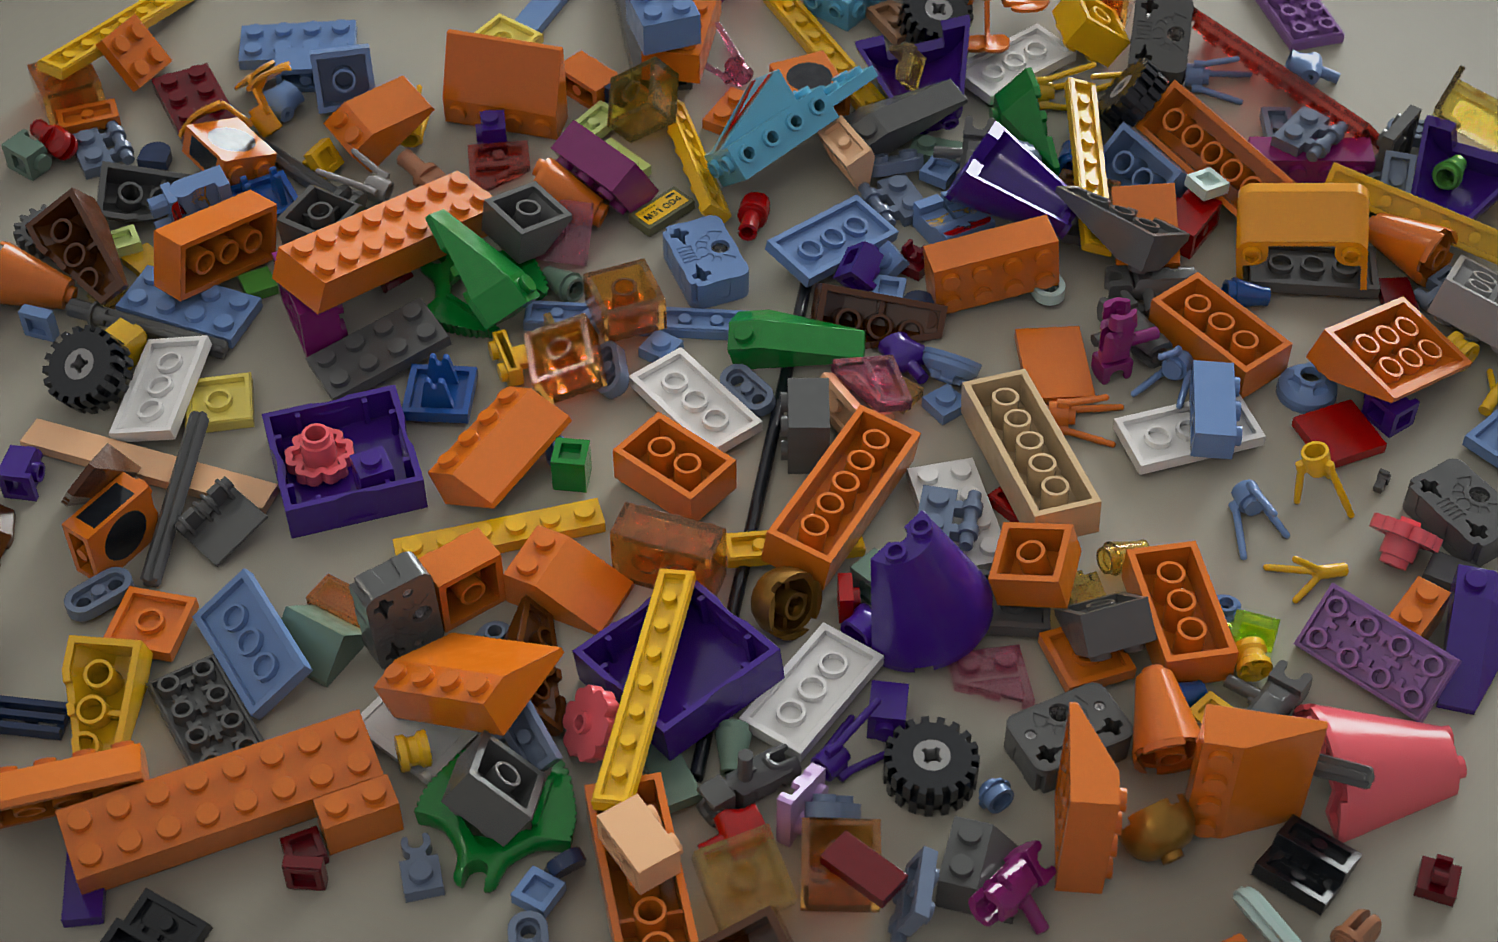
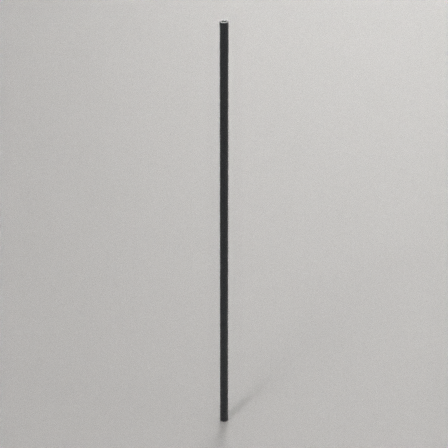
M800 282L793 315L806 317L812 285L806 288ZM781 367L775 392L776 404L770 414L744 532L759 530L781 430V415H784V412H781V392H788V378H792L794 367ZM740 566L735 569L726 608L737 617L740 616L750 571L748 566ZM714 730L696 742L690 768L696 782H702L704 779Z

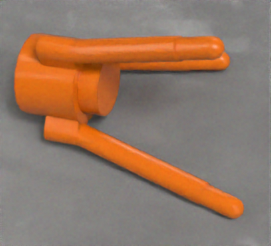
M1108 394L1049 401V411L1063 435H1069L1112 448L1116 446L1114 441L1071 429L1068 426L1075 425L1076 413L1121 411L1124 409L1123 404L1084 405L1107 401L1110 398Z

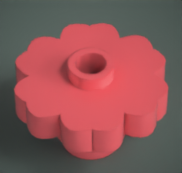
M320 423L306 426L301 434L292 438L293 446L288 447L284 451L287 472L296 475L298 483L307 484L311 487L319 486L323 481L327 484H335L340 479L347 477V467L351 466L349 455L355 454L353 441L344 439L341 430L332 429Z
M1376 512L1369 524L1370 527L1385 535L1379 549L1381 552L1379 561L1406 571L1409 564H1413L1419 549L1435 554L1438 553L1443 539L1420 528L1421 523L1405 516H1401L1399 520Z
M586 685L584 688H579L576 691L575 701L567 703L562 724L566 729L563 744L567 748L569 756L578 757L580 762L596 763L603 760L619 707L613 692L604 691L601 686Z

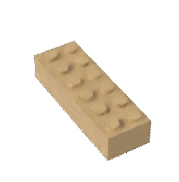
M1026 369L962 382L961 414L1019 522L1073 524L1077 537L1099 532L1102 501Z

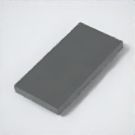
M214 654L146 683L151 698L188 766L264 741Z

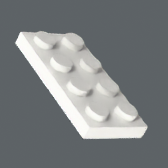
M1037 23L1010 37V46L1006 51L1001 53L983 52L967 59L965 87L991 106L994 104V95L1025 68L1032 67L1036 79L1037 77H1045L1075 61L1077 51L1072 52L1061 39Z
M208 335L147 340L133 378L129 383V388L124 395L109 431V436L112 439L123 442L176 439L212 347Z
M682 347L629 375V386L657 412H661L724 453L763 431V421Z
M1239 394V397H1236V401H1241L1240 421H1237V426H1242L1243 432L1241 446H1235L1234 452L1264 446L1266 435ZM1189 401L1184 402L1182 409H1177L1176 404L1114 418L1113 430L1139 475L1209 459L1193 457L1190 454Z
M973 457L907 468L906 479L917 509H919L923 485L958 490L957 500L960 501L967 499L968 492L971 490L981 492L983 512L982 516L977 520L979 527L978 539L973 543L972 550L963 552L979 569L991 570L1001 529ZM953 517V524L963 522V518ZM953 541L959 547V542Z
M823 622L783 667L785 678L755 699L739 717V720L748 723L752 735L772 747L787 744L788 750L784 753L791 758L797 756L799 762H801L883 666L884 655Z

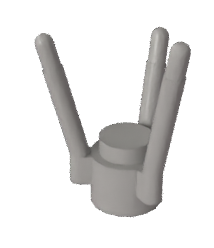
M355 148L351 150V153L377 174L375 176L369 175L364 184L319 168L315 170V173L355 188L352 189L351 196L361 190L368 196V200L378 204L389 200L393 193L394 182L388 180L390 173L381 170Z

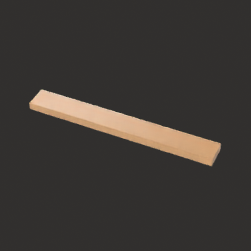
M39 418L34 421L20 440L21 446L36 447L45 456L84 467L109 443L142 467L136 474L138 478L144 480L149 485L164 489L168 488L177 458L174 455ZM197 462L187 495L200 498L199 495L201 494L207 496L206 491L215 484V480H221L225 476L240 493L266 514L280 491L276 483Z

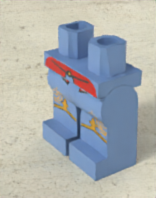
M218 165L179 179L171 185L169 182L161 184L162 194L146 200L154 219L165 215L169 216L153 222L155 229H158L229 199L233 195L230 183L221 166Z
M948 190L941 192V197L935 194L913 202V227L929 244L995 228V220L988 216V214L945 199L944 197Z

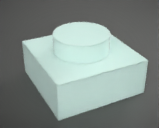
M1211 167L1187 174L1184 184L1203 201L1228 194L1230 183Z

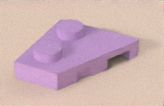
M811 763L802 775L792 782L791 788L795 789L793 794L789 795L782 792L777 798V842L791 847L797 835L803 836L807 831L811 818H805V802L813 801V794H828L829 786L825 785L826 768Z

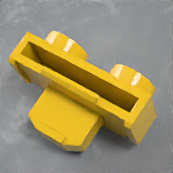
M505 329L492 332L493 341L488 342V350L492 361L498 360L496 366L501 383L507 382L508 386L513 387L522 385L524 383L523 369L533 366V355L530 348L525 344L512 347L507 330Z

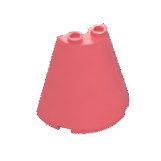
M1311 703L1297 706L1292 714L1294 717L1328 721L1327 732L1320 751L1321 754L1364 764L1374 769L1375 780L1371 787L1366 790L1328 780L1332 790L1325 813L1334 837L1342 843L1457 795L1460 779L1466 778V762L1463 756H1457L1453 731L1449 725L1438 726Z

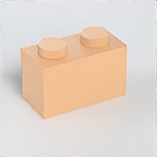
M638 794L597 815L598 838L640 895L681 873L680 855L683 854V848L674 833L668 834L665 831L655 807L651 804L647 806Z

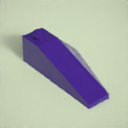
M1458 564L1450 587L1451 596L1448 601L1443 650L1462 662L1438 698L1436 707L1474 715L1498 672V573L1493 570Z

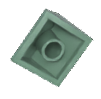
M316 605L285 607L281 619L313 669L307 678L327 688L365 646L362 641L361 629Z

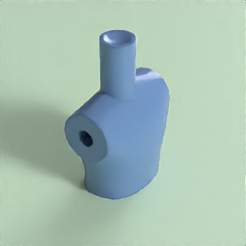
M1294 49L1291 50L1284 67L1285 74L1307 85L1316 84L1320 78L1336 84L1341 75L1337 71L1324 67L1320 54L1315 52L1301 53Z
M286 80L273 88L263 91L269 107L278 120L282 122L290 121L294 116L295 109L305 101L300 90Z

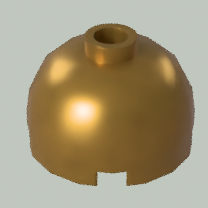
M791 566L774 568L766 572L757 581L750 601L751 612L759 627L783 641L795 640L809 630L803 627L809 623L811 618L817 619L823 600L822 588L820 583L813 579L812 574L802 569Z
M1183 793L1176 794L1179 801L1177 803L1171 804L1167 797L1127 817L1130 825L1124 829L1122 828L1121 835H1118V838L1128 853L1136 859L1145 862L1161 860L1163 866L1185 856L1182 848L1192 841L1195 833V817Z

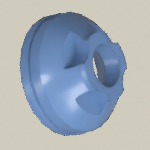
M925 347L922 359L930 373L929 377L943 383L961 387L962 382L976 378L982 368L981 364L944 350Z
M1310 362L1293 365L1285 369L1277 381L1276 394L1280 402L1290 410L1301 414L1333 405L1337 399V383L1328 380ZM1304 373L1317 376L1319 380L1307 381L1301 375Z

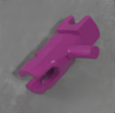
M1116 297L1105 301L1103 304L1099 347L1097 352H1093L1091 369L1095 377L1103 385L1109 383L1110 377L1115 371L1123 370L1122 375L1125 379L1132 375L1134 361L1130 356L1131 346L1160 338V332L1156 326L1134 332L1138 325L1137 309L1131 310V301L1127 298Z
M1033 840L1014 848L1003 859L1005 864L991 878L985 881L983 889L980 887L969 898V908L975 919L982 925L990 927L998 921L1004 922L1006 919L1017 915L1018 909H1021L1036 935L1043 933L1049 928L1046 919L1031 894L1037 888L1046 885L1056 875L1057 871L1053 865L1048 866L1047 869L1040 865L1038 853L1042 849V844L1039 840Z

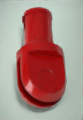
M37 119L31 123V135L38 138L44 144L50 155L64 161L71 159L78 149V141L65 128L57 124L48 125L42 119Z
M750 192L741 200L737 213L738 221L740 222L738 235L745 241L754 240L757 237L758 229L762 228L767 222L770 212V200L764 193Z

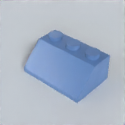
M1122 122L1103 146L1108 191L1111 193L1114 186L1175 183L1176 198H1181L1188 190L1184 185L1188 173L1142 133L1125 122Z

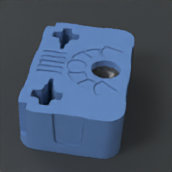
M714 215L704 216L688 222L670 225L666 227V231L662 232L664 259L692 308L706 309L739 300L748 295V264L744 261L737 245L729 235L720 217Z

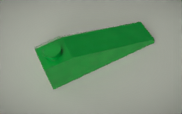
M1032 67L1025 68L994 95V105L989 109V118H994L1017 140L1034 145L1041 155L1042 163L1059 177L1060 165L1052 136H1047L1046 122L1048 118L1046 110L1040 111L1037 98H1041L1040 87Z
M445 209L425 217L440 250L450 255L453 261V266L450 270L454 278L460 277L467 290L463 293L466 303L486 330L516 316L541 296L536 290L535 282L529 275L525 274L520 267Z
M770 309L740 311L729 321L727 351L733 364H744L750 369L865 362L866 334L864 330Z

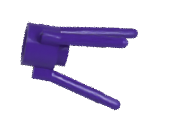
M876 697L856 719L853 714H850L825 746L811 758V763L826 768L825 781L831 782L837 777L843 783L852 774L884 759V751L848 767V761L851 759V756L843 746L881 704L882 699L880 697Z

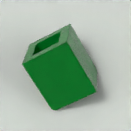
M556 437L550 461L554 490L587 493L592 470L590 440Z

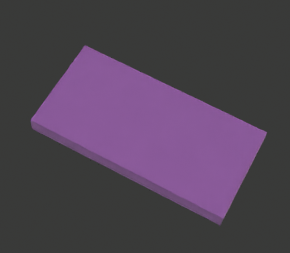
M1256 0L1290 52L1292 49L1298 51L1342 43L1344 41V32L1321 0Z
M1333 582L1294 642V645L1416 722L1421 723L1424 722L1462 662Z

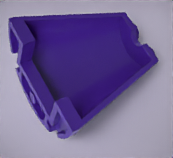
M969 14L940 21L942 38L886 51L884 36L879 35L854 41L855 46L867 67L873 65L879 75L875 79L888 98L949 79L964 94L970 33ZM963 106L920 134L926 135L929 132L941 129L950 130L959 125L958 119L963 112Z
M1427 115L1424 122L1411 194L1477 220L1498 202V153L1457 142L1456 122ZM1454 155L1463 156L1466 159L1467 166L1464 170L1461 184L1452 190H1444L1437 187L1432 177L1434 167Z
M996 120L973 151V154L963 166L944 197L950 202L1013 223L1047 214L1056 236L1061 240L1070 230L1071 222L1076 217V214L1055 193L1057 186L1067 185Z
M921 510L904 526L907 536L903 541L888 542L871 558L872 649L884 655V667L895 671L915 673L916 668L930 666L937 670L953 664L969 654L986 635L994 613L993 594L985 575L943 530Z

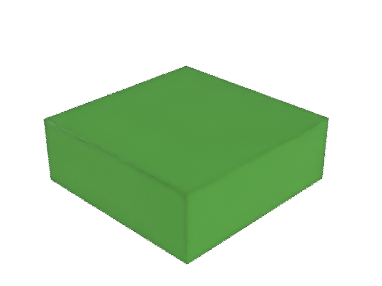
M268 266L237 276L239 285L246 294L257 296L261 299L279 294L278 284L272 279V273Z

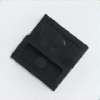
M1293 814L1277 832L1272 845L1255 863L1251 875L1321 916L1343 887L1363 854Z
M145 888L124 921L116 917L100 942H204L213 927L159 894Z

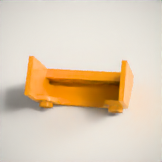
M1250 183L1244 185L1238 192L1236 278L1243 280L1244 265H1259L1268 258L1269 246L1335 247V258L1339 263L1346 266H1361L1360 290H1367L1370 202L1368 189L1358 183Z

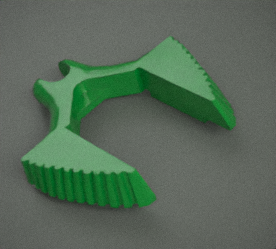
M503 249L499 251L533 279L536 284V290L541 295L535 301H542L548 293L549 286H547L546 276L543 275L540 266L535 262V258L518 264ZM450 255L439 258L441 263L430 262L420 267L422 274L429 278L435 287V298L427 307L447 333L462 334L464 337L468 335L470 338L475 336V338L482 337L484 339L486 337L492 339V332L500 331L498 326L486 330L468 304L452 294V286L461 278H454L450 270L453 266Z
M457 754L453 761L450 760L447 763L448 766H444L442 768L443 771L437 773V777L431 779L432 782L427 784V789H423V795H420V801L417 802V807L414 809L419 825L432 827L444 832L453 844L457 855L456 868L453 875L454 883L458 887L464 888L469 876L482 872L486 874L484 893L495 891L506 870L518 860L536 851L562 853L570 849L577 822L575 794L572 791L573 784H570L572 779L571 775H568L569 770L565 768L566 764L563 760L553 765L550 775L546 779L532 820L531 830L525 829L517 833L504 847L491 838L473 835L462 817L452 813L441 802L460 754Z

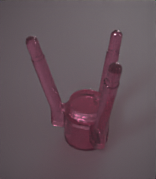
M717 21L715 26L732 57L724 64L725 72L720 71L709 63H706L705 69L721 78L726 85L733 82L737 87L744 86L752 79L754 72L739 54L721 23Z

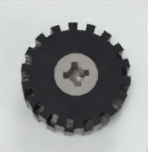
M904 0L898 15L897 26H901L899 30L901 36L907 35L905 41L908 44L942 38L940 21L969 14L971 27L974 14H972L973 7L972 5H967L969 0Z
M1141 58L1137 63L1134 62L1129 69L1126 68L1122 75L1113 81L1114 83L1111 86H1108L1105 90L1106 93L1098 100L1100 101L1098 103L1100 119L1113 132L1118 129L1122 122L1134 127L1139 119L1142 120L1145 114L1152 110L1155 102L1160 100L1161 94L1166 91V86L1169 84L1168 78L1147 58Z
M85 325L84 329L80 326L73 327V334L67 331L62 333L60 336L63 340L60 343L54 341L51 345L55 349L52 354L46 353L44 359L49 362V366H43L42 373L49 377L43 379L44 385L50 388L48 392L51 396L68 407L84 414L86 411L90 414H97L98 408L103 411L110 409V401L117 404L121 400L118 396L121 390L125 393L127 392L129 386L125 382L126 379L132 380L133 373L128 370L129 367L134 366L133 359L128 357L131 352L124 346V343L99 327L95 328L92 325Z
M929 716L921 717L920 724H916L914 719L906 721L905 730L899 725L894 730L893 737H888L886 749L884 748L883 784H887L886 791L890 797L896 794L895 803L902 807L905 803L909 804L908 812L916 814L919 808L925 810L924 816L933 817V810H939L940 815L944 816L949 814L950 806H953L957 811L963 807V800L969 802L972 798L973 790H976L980 755H978V745L976 741L971 743L972 735L967 730L959 733L960 725L954 721L950 726L945 725L946 718L937 717V723L930 722Z

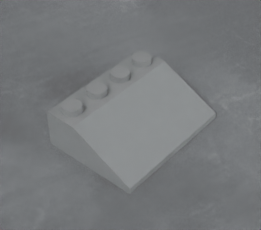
M1461 254L1426 312L1432 314V318L1438 323L1446 326L1451 324L1462 330L1461 333L1468 339L1473 341L1481 340L1491 345V349L1498 354V273Z

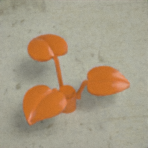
M969 0L967 5H973L974 0ZM983 0L985 35L969 36L968 52H1004L1010 46V39L1004 34L990 35V0ZM1001 0L1004 7H1011V10L1017 13L1039 12L1044 10L1050 3V0Z

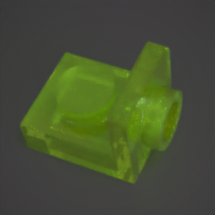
M1237 609L1234 622L1227 621L1234 641L1237 642L1246 637H1260L1265 641L1267 652L1272 653L1280 619Z

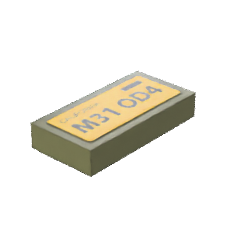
M673 186L630 213L629 223L648 237H651L694 210L695 201Z

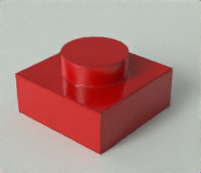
M838 573L837 577L839 623H842L853 614L854 609L861 603L860 587H853L852 573Z

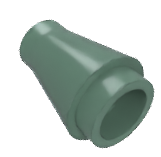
M551 265L543 268V275L546 276V281H548L547 286L562 301L576 302L584 295L586 284L579 273L558 269Z
M739 719L723 720L715 731L720 761V775L725 778L726 774L737 769L738 753L742 749H749L752 739L749 724Z

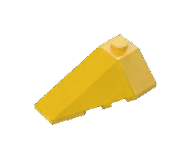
M78 635L68 636L62 666L63 683L66 685L68 700L66 708L72 730V753L83 749H95L96 752L111 749V745L116 742L131 740L147 690L146 683L149 680L153 659L152 651L142 640Z

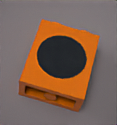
M823 50L769 64V73L779 69L791 91H798L807 85L810 89L823 85L826 87L832 83L831 79L839 74ZM851 95L833 106L838 116L850 114Z
M238 117L185 126L182 152L202 171L220 165L230 186L239 184V177L246 175L249 181L270 174L269 168L275 166L277 153Z
M122 472L61 524L77 571L88 578H92L108 568L124 567L151 543L159 514L153 504L152 490L144 480L140 478L135 479Z

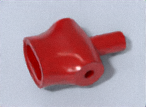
M753 803L742 809L730 808L718 813L714 817V824L718 835L697 846L704 859L726 849L735 862H742L750 858L759 847L772 840L773 837L759 809Z

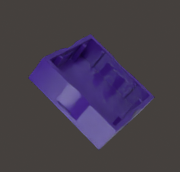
M395 385L350 394L329 402L309 403L262 414L291 539L428 507L424 479L414 446L408 438L405 416ZM314 423L324 424L332 429L341 430L344 439L352 440L355 454L383 445L394 469L395 481L390 482L388 478L384 479V484L357 490L352 467L350 466L347 467L348 476L340 479L337 483L327 484L323 481L319 486L311 487L307 484L298 483L296 475L287 472L284 451L288 447L293 446L292 438L301 434L306 426Z
M697 580L651 740V744L669 761L717 728L721 721L735 715L785 678L780 648L747 621L729 612L720 602L719 598ZM651 597L646 599L633 613L613 622L572 650L579 680L585 685L601 686L604 691L613 692L619 704Z

